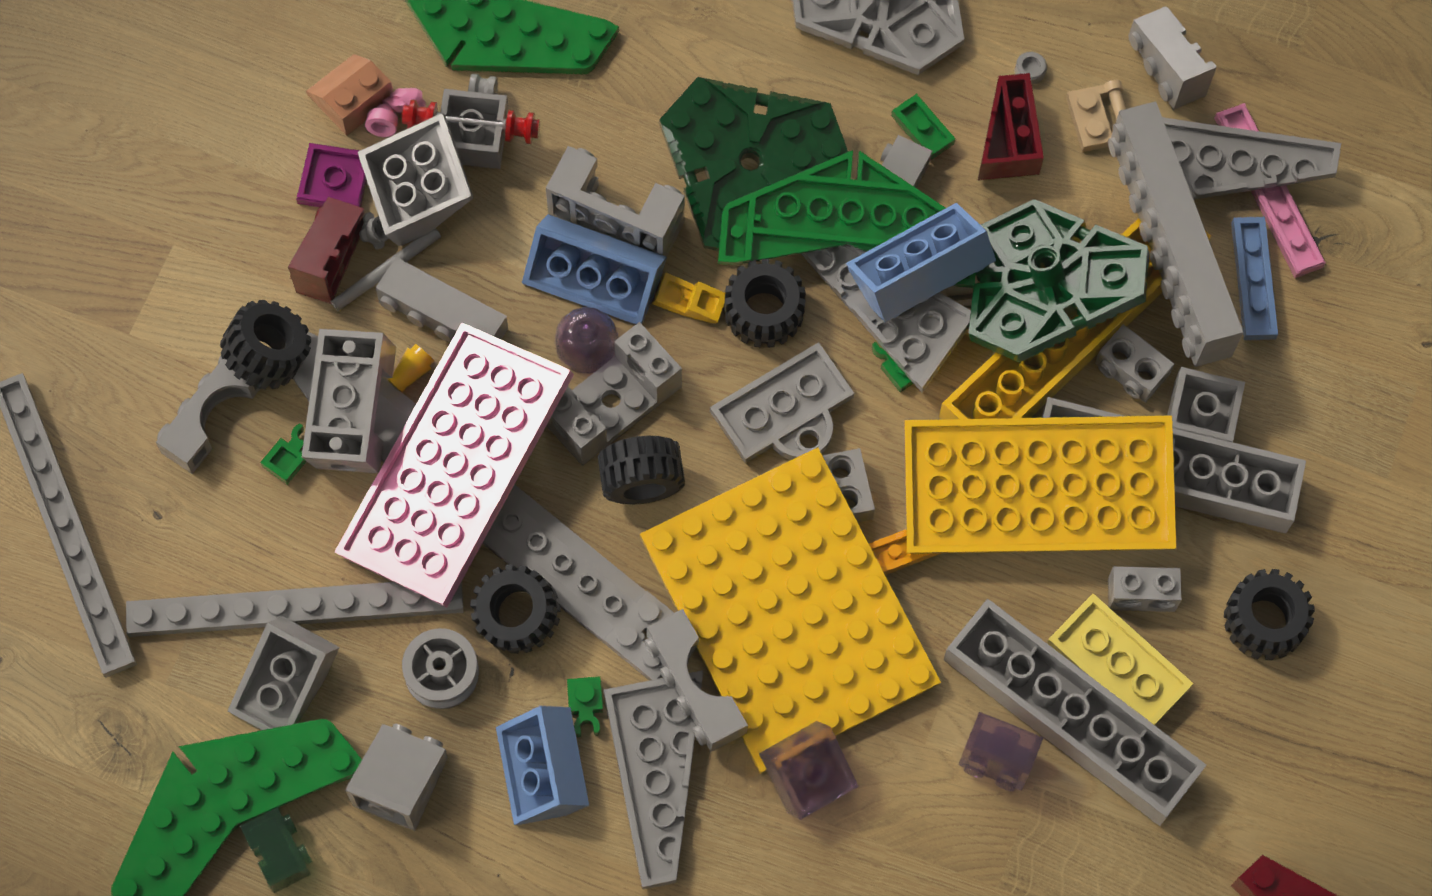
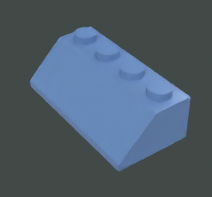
M955 203L847 262L846 265L869 306L886 322L898 317L901 313L915 305L925 302L942 290L954 286L957 282L971 274L981 271L984 267L995 262L996 259L987 231L959 204Z
M548 214L536 226L522 284L633 324L639 322L643 324L660 283L667 257Z

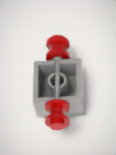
M444 89L440 112H438L437 102H431L427 108L419 107L417 100L412 99L409 106L404 105L402 111V124H406L407 129L443 113L461 163L468 166L500 169L505 141L511 142L514 136L524 137L526 144H532L533 138L538 139L540 133V120L535 119V113L529 112L526 118L516 117L514 110L508 109L507 95Z

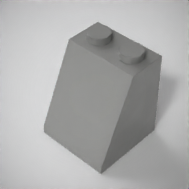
M382 724L345 791L353 807L416 831L448 755L446 749L442 748L443 743L432 737L425 736L422 740L412 736V731L402 725L393 724L390 727Z

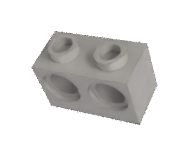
M1124 324L1099 351L1095 361L1103 375L1110 379H1116L1123 385L1124 390L1130 396L1136 399L1140 398L1145 403L1169 377L1174 366L1173 362ZM1121 352L1127 359L1118 360L1112 353ZM1138 372H1147L1152 376V379L1144 380L1138 375Z
M861 449L822 455L831 473L837 468L845 469L849 473L845 478H838L834 475L833 477L844 498L851 499L856 503V506L851 509L856 521L872 520L875 507Z
M1113 566L1108 577V607L1111 610L1175 612L1181 602L1180 568Z

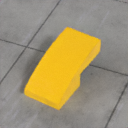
M665 272L661 277L652 304L686 317L716 324L725 302V292L699 281L694 285Z

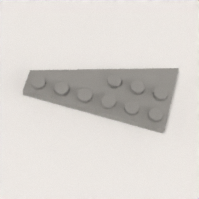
M850 245L801 253L921 393H923L969 329L971 310L939 292L925 302L919 303L901 313L898 317L884 322L869 306L846 265L847 262L864 254L865 251Z
M703 671L689 673L693 683L701 690ZM663 678L604 689L642 890L674 884L677 880L695 740L692 728L696 725L690 714L685 717L676 701V698L680 696L674 685L668 687Z

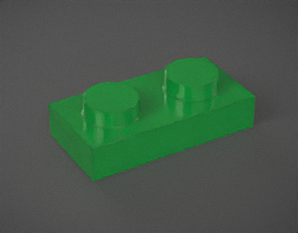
M917 93L892 110V118L911 140L932 150L931 160L955 144L956 138Z

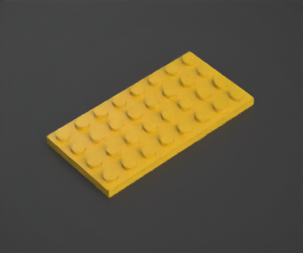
M1172 415L904 421L907 554L1176 549Z

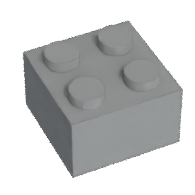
M1181 367L1174 382L1167 416L1172 415V428L1233 442L1245 382Z

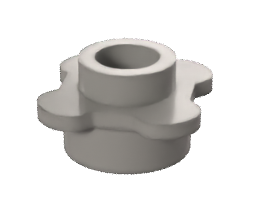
M371 212L365 213L363 215L364 224L359 232L360 238L363 242L368 241L373 244L375 249H381L384 247V241L389 238L385 236L379 216L374 217Z

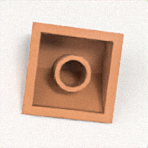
M353 54L309 88L306 94L347 136L366 121L367 114L371 109L377 108L380 104H383L382 100L391 96L393 88L388 77L371 60Z

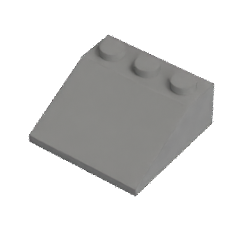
M443 113L358 152L385 236L398 246L405 245L427 235L473 199L451 131Z

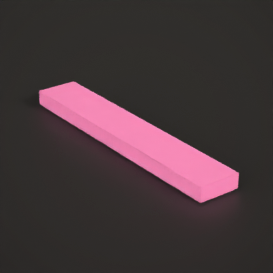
M1245 103L1218 112L1214 117L1218 126L1258 131ZM1287 186L1251 190L1294 278L1324 268L1326 263Z

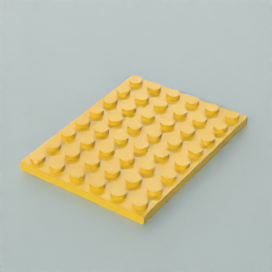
M818 447L640 533V538L677 611L684 610L699 637L697 651L720 696H732L748 725L747 734L741 737L760 774L940 685L941 681Z

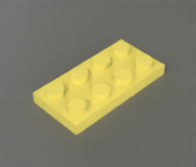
M1094 594L1047 641L1052 648L1154 725L1164 717L1194 684Z

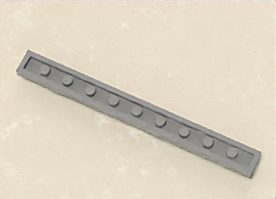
M23 373L0 382L1 411L102 674L106 678L136 666L137 663L27 380Z
M462 581L447 608L395 582L126 601V633L128 637L260 628L266 627L267 622L282 616L301 625L463 613Z

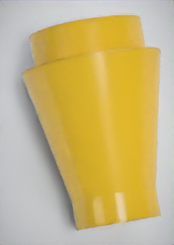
M414 344L411 349L407 347L393 372V377L388 378V381L399 391L403 392L409 385L432 369L430 366L435 360L417 344Z

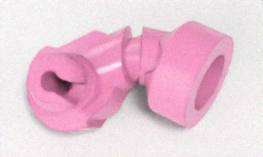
M417 88L395 89L391 96L382 100L383 104L368 112L365 128L371 134L379 137L393 136L398 125L396 112L401 113L404 105L409 106L411 99L417 100L419 107L426 106L425 100L422 99V91Z

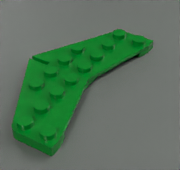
M405 0L446 67H448L461 46H464L451 64L452 71L588 74L595 69L619 33V26L606 19L527 0Z
M852 150L729 202L724 207L721 217L718 264L739 265L753 260L761 261L762 259L778 258L844 245H850L867 252L946 208L860 150L858 153L856 180L851 179ZM976 273L962 279L954 286L973 288Z
M326 719L178 746L197 771L192 775L176 753L172 751L112 884V896H185L229 835L240 825L331 784H339L352 778L362 759L335 725Z

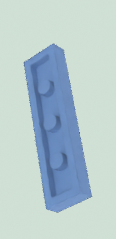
M1265 217L1233 218L1231 226L1244 340L1276 339L1278 327Z

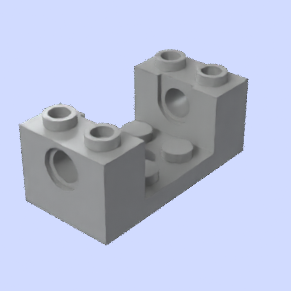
M568 146L546 186L548 214L667 257L684 224L685 195L681 194L673 186H662L655 183L638 215L632 208L626 205L617 206L612 204L602 195L595 193L599 186L598 177L595 176V170L598 167L597 158L586 149H575Z
M640 322L614 341L615 357L573 390L569 386L567 387L546 425L582 466L682 387V368ZM614 394L621 401L618 406L608 408L602 403L605 396Z
M319 329L302 458L316 469L379 473L384 441L374 433L380 381L381 377H393L396 355L395 344L384 333ZM346 388L351 389V400L343 405L338 404L336 397L339 391Z

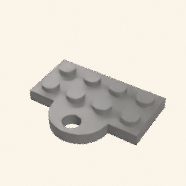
M818 342L710 407V413L744 463L772 447L781 456L792 460L817 447L821 454L826 450L833 432L830 412L853 399L855 393ZM806 434H811L817 438L818 444L814 448H805L801 445L800 438Z

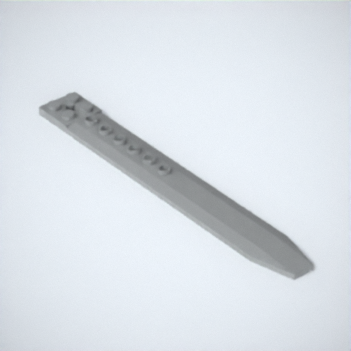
M310 332L307 333V335L311 336L310 352L293 378L308 401L310 400L318 336ZM381 377L374 433L384 441L381 461L385 462L416 404L383 377ZM346 388L339 391L336 397L338 404L343 405L351 400V389ZM514 484L482 544L508 565L513 564L517 568L523 565L532 571L538 572L556 591L558 595L556 600L560 604L561 609L649 681L660 679L662 677L660 669L663 668V665L658 656L655 658L651 657L643 642L645 639L643 633L647 631L648 626L670 616L674 612L651 593L645 591Z

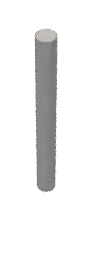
M435 228L427 235L410 243L331 300L332 305L337 311H340L380 282L395 257L405 262L409 261L441 238L439 232Z

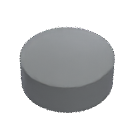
M1036 52L1023 53L1016 61L1015 74L1030 73L1031 83L1037 84L1045 76L1047 63L1043 56Z

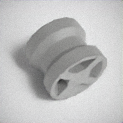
M472 73L468 91L497 94L498 77L490 76L486 79L481 78L479 74Z

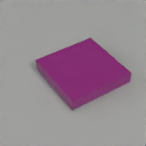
M309 143L296 198L297 204L320 207L324 205L328 197L361 207L367 179L358 155L360 150Z

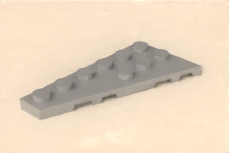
M1163 118L1193 200L1334 178L1337 174L1341 143Z

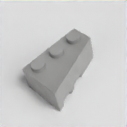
M1165 6L1133 20L1129 41L1135 51H1139L1144 59L1143 64L1148 75L1153 76L1158 83L1160 96L1164 101H1168L1172 109L1175 110L1206 96L1217 67L1212 61L1206 63L1198 53L1201 52L1202 48L1197 42L1194 44L1188 42L1183 36L1186 34V29L1169 8Z

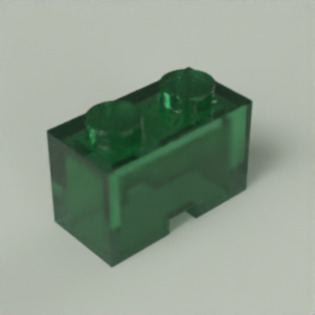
M277 807L240 826L252 852H254L256 857L260 855L263 857V860L257 863L273 894L311 875L307 865L312 863V860L304 844L296 845L292 835L298 831L289 814L282 816Z

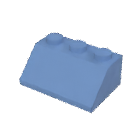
M539 706L496 727L514 825L567 816L589 806L570 707Z

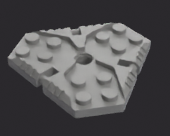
M792 0L797 29L818 37L821 36L828 41H834L836 44H842L849 49H852L853 46L862 49L863 54L867 56H873L875 59L883 60L888 64H894L898 68L917 75L964 44L958 0ZM860 31L870 34L869 37L860 36Z

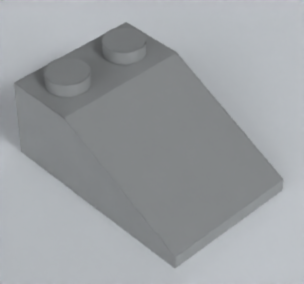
M283 616L267 622L228 708V712L261 730L299 723L327 677L340 647Z

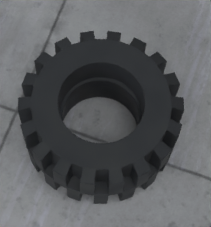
M762 259V264H757L753 260L748 262V268H745L743 265L737 269V276L732 274L729 279V286H726L724 314H726V323L728 326L732 325L731 332L735 336L741 334V341L746 344L751 340L754 342V347L761 348V343H767L768 348L775 347L776 341H779L782 345L787 342L788 335L794 337L798 327L802 325L806 303L805 287H802V280L799 275L793 277L794 269L790 266L786 269L782 268L783 262L776 260L775 264H769V259ZM769 293L779 298L783 306L774 313L760 314L753 311L746 302L756 294Z
M259 300L258 303L251 301L246 306H242L235 314L220 341V347L222 348L221 357L227 360L225 365L228 370H233L235 372L234 376L240 380L242 378L246 380V384L249 386L256 384L259 389L266 390L268 386L271 389H278L280 385H287L294 378L311 349L309 347L311 336L307 335L309 329L307 325L301 324L302 318L298 314L294 315L291 313L292 309L285 306L283 308L275 301H272L271 304L266 300ZM260 341L268 344L271 348L265 346Z
M662 436L631 437L607 446L598 455L603 496L609 501L629 505L652 503L678 493L685 486L680 446L677 441Z
M511 564L506 565L505 570L499 567L493 569L494 575L491 577L485 575L481 579L484 582L482 587L476 586L474 593L477 595L476 600L471 599L470 607L474 609L471 617L472 621L477 624L475 628L484 636V639L498 649L507 650L510 653L519 654V651L528 653L533 651L532 647L534 646L542 647L545 644L543 640L547 636L551 639L554 635L552 628L554 625L558 626L560 621L557 617V612H561V608L556 600L558 598L556 591L538 572L532 571L526 566L520 565L517 568ZM527 592L533 601L530 617L519 626H504L499 618V609L503 600L512 593Z
M1265 569L1258 570L1255 576L1251 573L1242 582H1239L1226 603L1227 607L1224 610V618L1227 621L1224 626L1226 632L1232 631L1229 639L1233 644L1239 642L1241 644L1239 650L1244 654L1247 650L1253 652L1252 658L1259 659L1261 655H1265V660H1273L1276 655H1278L1279 659L1286 657L1290 651L1293 652L1297 649L1313 625L1314 618L1311 616L1315 612L1314 604H1309L1312 596L1309 591L1304 593L1302 591L1304 584L1300 580L1297 583L1291 580L1293 575L1288 572L1284 576L1279 575L1280 570L1272 569L1269 574L1266 573ZM1269 601L1276 604L1285 615L1286 626L1279 629H1271L1261 625L1252 613V603Z

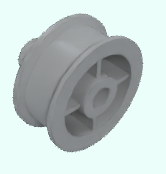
M439 628L425 631L410 642L403 655L402 671L407 688L418 702L427 707L446 709L457 706L472 694L477 685L479 667L475 651L464 636L453 630ZM438 666H445L443 670H436Z

